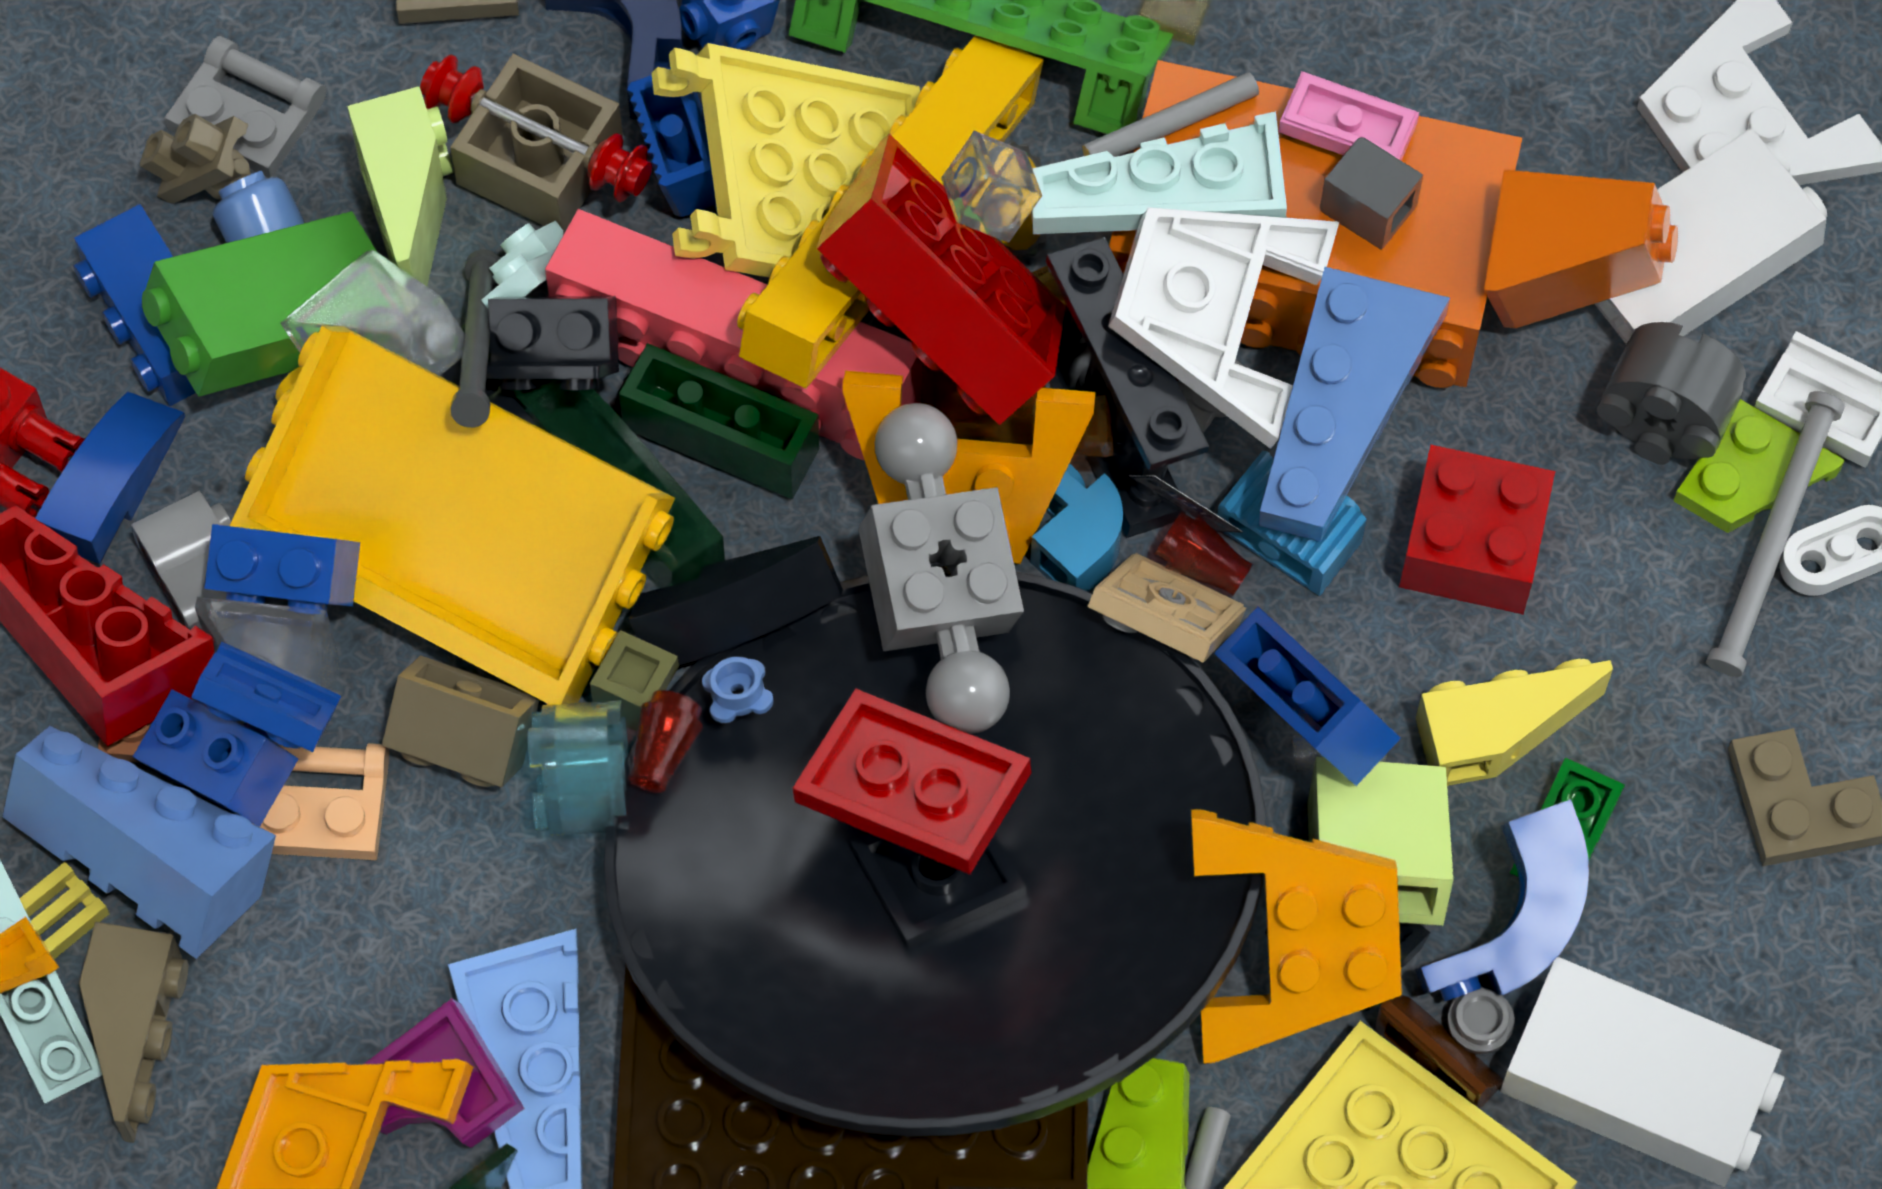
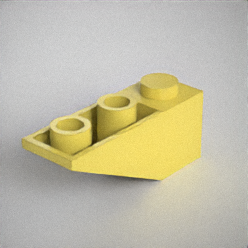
M1574 659L1561 663L1552 671L1528 674L1525 670H1511L1495 676L1490 682L1466 686L1462 681H1449L1434 686L1427 693L1421 694L1416 714V722L1427 765L1446 767L1447 786L1497 777L1605 694L1613 670L1611 660L1591 664L1587 659Z

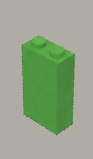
M353 211L155 261L146 289L142 293V308L146 319L152 326L158 327L170 348L171 359L176 370L181 375H186L198 397L295 370L299 367L298 358L303 345L311 334L319 332L321 326H344L381 346L389 345L396 341L410 306Z

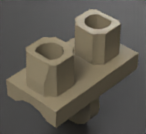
M193 114L183 119L177 127L175 136L163 130L150 135L140 161V167L162 179L157 196L168 203L174 204L203 190H206L214 198L222 200L218 193L219 190L251 174L247 160L236 149H233L236 141L246 134L248 124L232 116L214 125L197 114Z

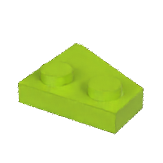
M1740 399L1714 456L1698 459L1676 491L1673 501L1726 533L1752 521L1754 516L1760 511L1772 509L1800 433ZM1823 447L1808 487L1822 479H1825L1827 482L1835 478L1841 471L1845 460Z

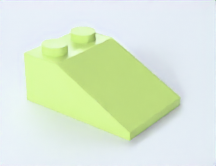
M418 86L347 106L360 169L394 277L410 304L407 311L408 321L421 317L447 200L443 176L453 174L445 144L448 142L440 111L438 107L426 108L420 87Z

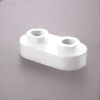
M1875 505L1859 506L1794 533L1786 542L1780 557L1779 568L1784 581L1793 590L1801 594L1818 596L1882 571V507ZM1862 537L1870 538L1876 543L1877 549L1865 550L1858 544L1857 539ZM1804 560L1815 561L1820 565L1822 571L1818 573L1808 572L1802 567L1801 562Z

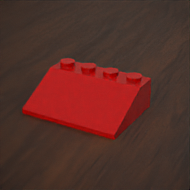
M889 133L880 141L824 224L816 249L821 253L820 259L825 268L837 280L843 283L850 281L867 297L866 303L868 308L880 322L888 327L896 325L912 340L911 345L915 354L927 367L934 371L941 368L957 384V391L969 408L978 414L986 412L1000 425L1055 377L1066 306Z

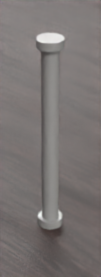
M1812 391L1808 395L1805 403V408L1809 412L1721 642L1718 648L1710 650L1706 664L1713 670L1732 677L1743 675L1747 661L1743 658L1744 651L1833 421L1841 418L1845 408L1842 400L1829 393Z

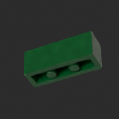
M649 343L646 344L619 393L624 429L792 500L820 449L819 416L817 413Z

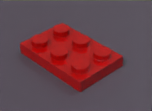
M855 689L792 789L794 800L797 804L971 874L1032 771L1030 758Z

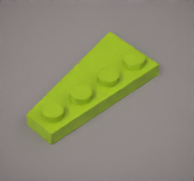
M1153 1058L1129 1076L1111 1086L1088 1165L1087 1189H1187L1184 1181L1185 1156L1188 1154L1190 1074L1184 1063Z

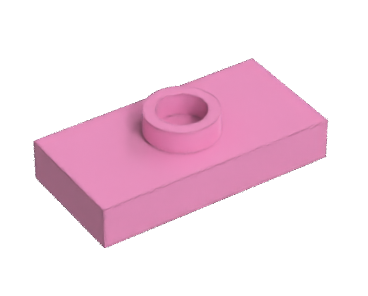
M1302 71L1280 120L1278 132L1341 155H1345L1358 138L1364 137L1402 161L1416 128L1419 112Z

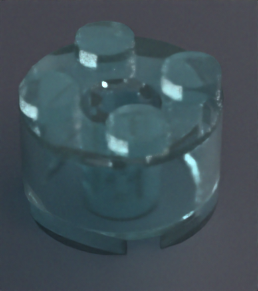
M622 700L543 705L541 712H532V728H528L527 733L530 768L542 767V774L537 775V792H533V817L536 831L549 830L551 836L605 833L606 827L615 826L614 816L626 815L624 792H628L624 763L629 754L626 718L625 716L621 717L623 711ZM629 822L620 823L617 826L618 829L629 830Z

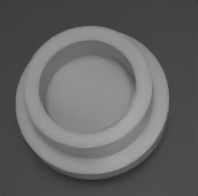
M1481 988L1457 997L1449 1009L1447 1018L1451 1037L1463 1049L1474 1054H1489L1501 1049L1510 1039L1515 1023L1514 1013L1509 1002L1502 995L1499 996L1496 991L1487 988Z

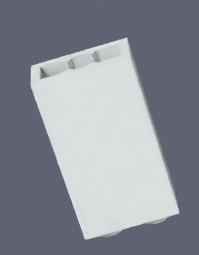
M1750 128L1657 189L1663 205H1669L1670 225H1677L1678 245L1674 262H1664L1661 283L1595 303L1596 307L1626 344L1637 327L1652 322H1670L1682 325L1683 328L1679 335L1685 336L1823 245L1827 210L1822 200L1810 187L1802 189L1790 175L1789 163L1780 148L1771 141L1765 144L1753 128Z
M1557 957L1551 966L1518 1044L1500 1092L1725 1187L1734 1168L1747 1172L1762 1136L1751 1131L1750 1128L1758 1109L1770 1114L1785 1077L1773 1072L1781 1053L1780 1049Z

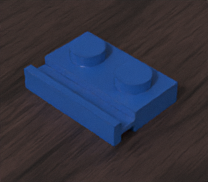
M221 642L217 652L214 653L202 672L191 698L204 703L206 708L219 718L228 721L242 720L266 731L267 736L279 745L293 749L302 747L313 752L334 714L341 695Z

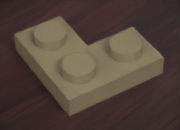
M1794 728L1731 740L1728 751L1762 866L1882 844V799L1874 775L1811 787Z

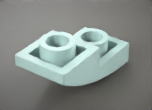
M556 221L537 230L528 223L500 245L506 254L489 268L493 272L492 278L498 286L481 299L487 308L488 299L526 297L546 280L545 268L563 237V229Z

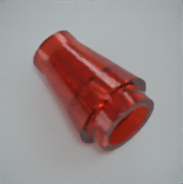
M1183 512L1179 514L1155 552L1156 556L1167 562L1166 569L1219 588L1231 596H1234L1253 566L1252 563L1240 556L1201 516L1198 515L1194 520Z
M658 690L653 692L650 702H645L641 705L633 766L628 776L631 783L650 792H665L671 776L703 729V725L699 721L702 708L695 701L676 692Z

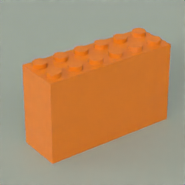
M1158 60L1143 118L1236 77ZM1256 81L1259 95L1162 138H1165L1168 145L1200 137V129L1223 123L1226 124L1228 130L1254 124L1255 116L1276 111L1279 131L1280 120L1294 89ZM1419 116L1416 128L1402 158V162L1423 174L1417 207L1382 250L1339 223L1327 267L1449 297L1447 315L1430 342L1413 376L1418 377L1423 383L1432 387L1447 388L1456 385L1466 388L1487 300L1484 285L1504 169L1516 170L1523 138ZM1278 132L1287 205L1286 218L1335 221L1320 210L1324 179L1344 155ZM1137 230L1112 232L1109 247L1123 275ZM1262 265L1240 343L1254 348H1265L1273 345L1296 350L1301 355L1320 282L1314 285Z

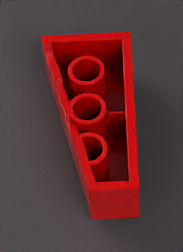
M15 505L0 513V622L106 746L151 723L171 689L193 699L191 696L198 680L214 655L212 636L197 626L190 630L172 618V610L152 596L145 600L124 586L122 576L105 564L101 567H96L79 556L76 545Z

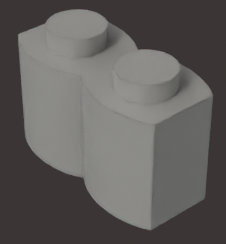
M199 490L131 524V528L142 557L164 592L179 622L190 630L197 626L211 636L262 609L226 605L225 591L204 589L212 524L230 526L231 520L220 502L210 507Z

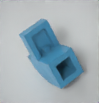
M1069 463L1046 510V513L1052 519L1032 536L1030 563L1048 579L1089 592L1108 575L1117 560L1121 542L1123 506L1118 490L1105 473L1086 489L1082 476Z

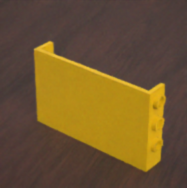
M321 326L319 332L311 334L301 349L298 365L302 369L293 389L287 390L280 397L274 408L271 422L276 426L266 448L261 447L249 462L245 473V480L249 484L230 526L360 542L354 602L558 710L577 705L595 666L601 665L618 635V632L614 631L613 628L623 607L630 609L643 590L646 575L640 571L650 550L658 551L671 531L674 517L668 513L675 498L491 402L490 414L485 423L473 428L461 426L451 415V401L454 394L459 391L458 385L344 326Z

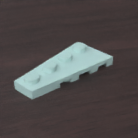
M1276 111L1257 115L1254 117L1253 125L1228 130L1225 123L1200 129V137L1167 145L1165 138L1140 143L1139 150L1126 155L1113 157L1108 151L1029 169L1033 234L1137 230L1140 218L1148 207L1286 218L1287 205Z

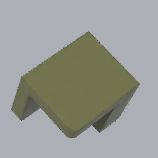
M620 630L590 682L595 713L640 733L647 720L650 721L655 708L679 667L678 656Z

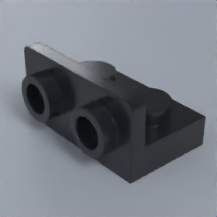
M616 296L494 297L488 299L491 362L487 364L486 379H500V389L538 388V379H560V389L562 390L598 388V378L619 372Z

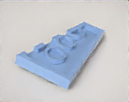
M577 929L448 964L458 1002L463 1006L525 1108L494 1131L510 1189H583Z

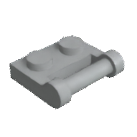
M217 36L209 45L204 62L164 119L167 129L176 133L177 127L183 119L193 114H197L214 125L232 116L237 117L247 123L248 128L246 134L236 141L233 149H236L249 163V169L255 172L263 171L265 177L270 178L276 173L322 106L326 96V87L311 78H305L303 81L240 52L237 43L223 36ZM227 73H230L292 104L286 113L283 114L221 84V81Z

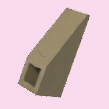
M95 921L79 986L114 1121L123 1140L134 1143L139 1122L148 1124L153 1114L156 1100V1085L150 1083L155 1060L164 1061L169 1052L172 1039V1022L166 1021L171 998L180 999L184 993L188 977V961L182 959L173 934Z

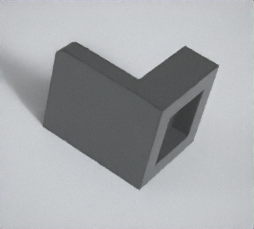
M1360 137L1324 179L1320 210L1382 250L1417 207L1423 174L1368 139Z

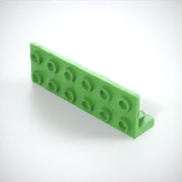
M795 0L789 36L845 53L852 45L861 0ZM863 0L1086 69L1073 124L1105 134L1140 120L1150 77L1155 71L1157 61H1161L1170 48L1174 35L1173 32L1160 28L1159 24L1150 18L1137 15L1119 16L1103 11L1098 3L1091 0Z

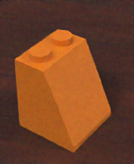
M1504 169L1484 291L1502 325L1506 328H1519L1661 283L1664 262L1673 263L1675 260L1678 245L1677 225H1670L1669 205H1663L1655 183Z

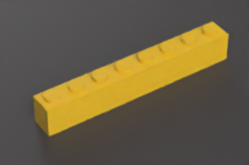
M975 35L963 50L960 48L953 50L945 64L942 76L936 83L928 81L924 85L913 111L908 117L900 115L893 123L889 133L958 200L961 192L967 188L973 170L972 163L968 162L959 171L957 179L953 180L959 165L968 157H974L978 164L981 159L993 153L998 144L1002 145L1035 103L1044 59L1022 49ZM872 149L868 152V154L866 155L861 164L859 172L866 164V162L868 161V159L870 158L875 149ZM846 184L841 185L836 191L825 217L820 222L812 220L801 237L798 249L791 258L783 256L779 259L771 273L768 285L760 295L752 293L746 299L737 320V327L743 330L739 357L807 389L870 310L866 303L867 297L850 281L843 283L837 280L825 268L820 259L821 253L816 249L824 224L850 187Z

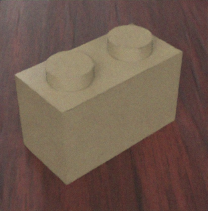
M420 655L398 675L382 746L401 752L404 759L414 764L424 766L436 764L459 772L464 780L474 785L484 787L496 785L503 787L523 766L539 699L517 688Z

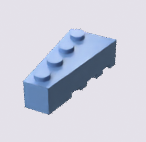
M1324 267L1262 501L1259 526L1322 541L1357 478L1364 461L1387 424L1400 396L1409 384L1425 351L1444 321L1449 306V297Z
M51 726L15 754L2 816L60 860L77 859L89 868L90 875L88 880L105 893L118 889L138 904L136 915L154 929L166 924L181 935L179 947L195 959L260 898L276 838L275 834L252 824L243 816L231 814L196 797L185 788L173 786L138 769L127 760L115 758L82 742L77 736Z

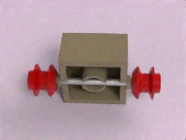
M516 54L511 55L488 91L484 90L481 68L473 66L463 74L458 71V59L454 55L446 56L441 62L434 61L431 63L422 78L420 90L422 95L425 96L424 102L427 109L439 108L441 105L447 106L448 119L454 124L471 115L450 147L457 184L543 226L556 221L564 233L591 190L598 191L608 183L614 186V199L617 202H623L630 194L638 196L649 180L652 164L647 161V147L638 145L631 153L623 150V131L619 103Z

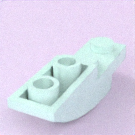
M0 860L1 934L25 916L29 921L30 919ZM56 971L0 993V1015L44 1104L102 1075L99 1059Z

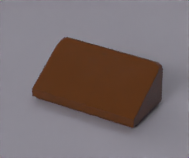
M1405 995L1385 1001L1380 1006L1375 1031L1479 1109L1502 1087L1504 1081L1474 1053L1466 1051L1457 1044L1449 1031L1410 997Z

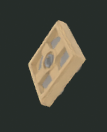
M1138 553L1132 554L1095 587L1087 606L1103 614V619L1110 626L1128 633L1141 632L1188 655L1192 660L1204 662L1238 628L1246 610L1244 604Z

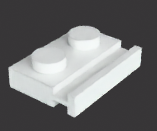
M1796 331L1754 407L1801 434L1809 413L1805 408L1809 393L1821 391L1836 396L1844 402L1845 408L1841 418L1832 422L1823 447L1866 468L1882 439V373Z

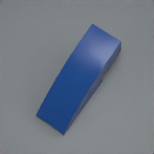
M127 391L95 425L74 453L52 487L35 519L76 545L79 556L100 564L124 518L132 520L186 417L185 413Z

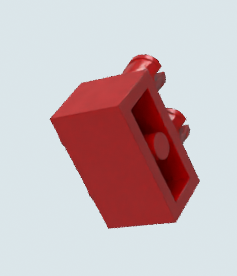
M0 368V506L9 509L16 505L35 518L37 511L30 507L34 505L41 509L49 494V488L43 484H38L12 468L24 452L28 451L56 467L62 473L70 461L68 458H72L85 439L48 420L37 389Z

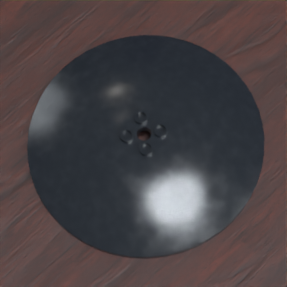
M939 566L942 567L945 577H950L951 573L945 566ZM1016 572L1024 608L1023 614L1009 633L976 638L979 652L993 658L1004 670L1010 688L1009 703L1005 713L995 725L986 731L971 735L1030 758L1032 773L971 874L956 869L950 877L939 881L927 879L921 874L927 865L936 862V860L797 804L794 800L793 786L855 689L936 720L927 704L926 685L931 671L941 660L938 643L883 651L868 575L840 582L843 588L841 597L793 622L733 648L701 658L667 692L656 707L650 721L647 720L626 757L614 789L606 825L604 873L607 902L618 946L635 984L648 1005L680 1044L706 1067L740 1090L780 1110L818 1123L864 1133L898 1136H942L999 1129L1044 1117L1082 1102L1120 1082L1163 1051L1190 1026L1215 996L1236 963L1250 932L1263 887L1264 873L1194 876L1191 810L1202 809L1217 813V818L1246 826H1248L1249 822L1266 826L1259 773L1247 738L1227 701L1206 673L1188 655L1141 632L1128 633L1110 626L1103 619V614L1087 607L1092 593L1041 576ZM730 657H744L760 661L765 667V676L762 679L764 687L773 694L774 702L771 709L763 714L751 712L744 716H736L729 723H720L714 720L710 713V707L713 704L711 693L705 691L702 685L704 674L714 668L720 661ZM743 689L735 690L732 693L740 694L743 692Z

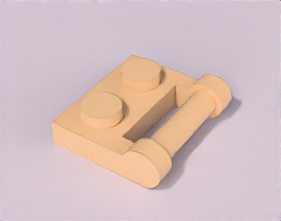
M368 743L366 750L316 747L311 752L302 747L293 749L279 745L298 758L292 771L364 775L363 790L284 785L260 828L276 835L272 854L377 860L389 766V748L382 746V744Z

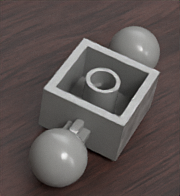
M922 403L905 404L892 410L880 423L875 436V454L885 473L895 481L905 484L908 500L871 505L858 528L883 651L938 643L941 660L931 671L926 685V700L930 712L938 722L968 734H976L986 731L1001 719L1007 709L1010 697L1009 682L1004 670L993 658L979 652L976 638L1009 633L1024 612L998 487L946 495L942 476L951 468L957 454V435L955 429L946 415L935 407ZM931 562L944 565L951 573L950 577H945L942 567H931Z

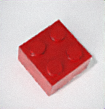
M1430 444L1399 588L1524 615L1533 583L1556 471Z

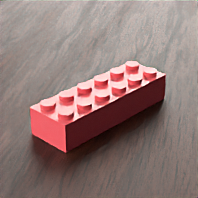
M581 209L577 210L545 268L549 296H616L619 360L634 367L646 344L654 345L817 413L819 416V435L840 443L841 447L848 454L857 459L864 460L842 392L845 370L903 375L901 406L910 403H922V361L915 354L911 342L863 322H859L807 389L740 358L739 352L743 330L737 327L739 313L746 299L752 293L760 295L768 284L735 271L725 270V267L703 258L675 256L673 246Z

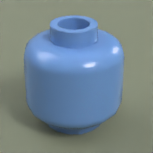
M263 171L250 174L219 190L218 193L222 200L213 209V217L226 243L304 223V219L285 182L277 177L266 178Z

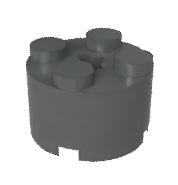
M1670 322L1647 323L1634 330L1630 340L1625 345L1597 407V414L1601 419L1613 425L1621 434L1636 443L1634 448L1640 457L1663 465L1667 464L1671 457L1699 459L1714 456L1741 399L1744 389L1742 385L1746 378L1743 364L1723 343L1704 333L1699 342L1680 336L1679 334L1683 326Z

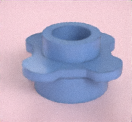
M730 657L720 661L714 668L704 674L702 685L705 691L711 693L713 704L710 707V713L714 720L720 723H729L736 716H744L751 712L763 714L771 709L774 702L773 694L764 687L762 679L765 676V667L760 661L744 657ZM743 689V692L740 694L732 693L735 690Z

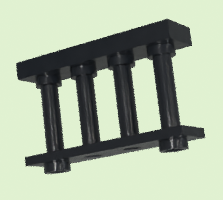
M1105 237L1047 254L1046 263L1066 302L1055 377L1050 382L1054 389L1096 392L1094 414L1081 438L1080 444L1097 479L1105 473L1119 492L1123 506L1122 530L1126 538L1184 519L1186 512L1154 493L1148 486L1138 483L1129 476H1156L1178 490L1167 468L1168 465L1207 453L1209 445L1175 377L1108 326L1123 273Z

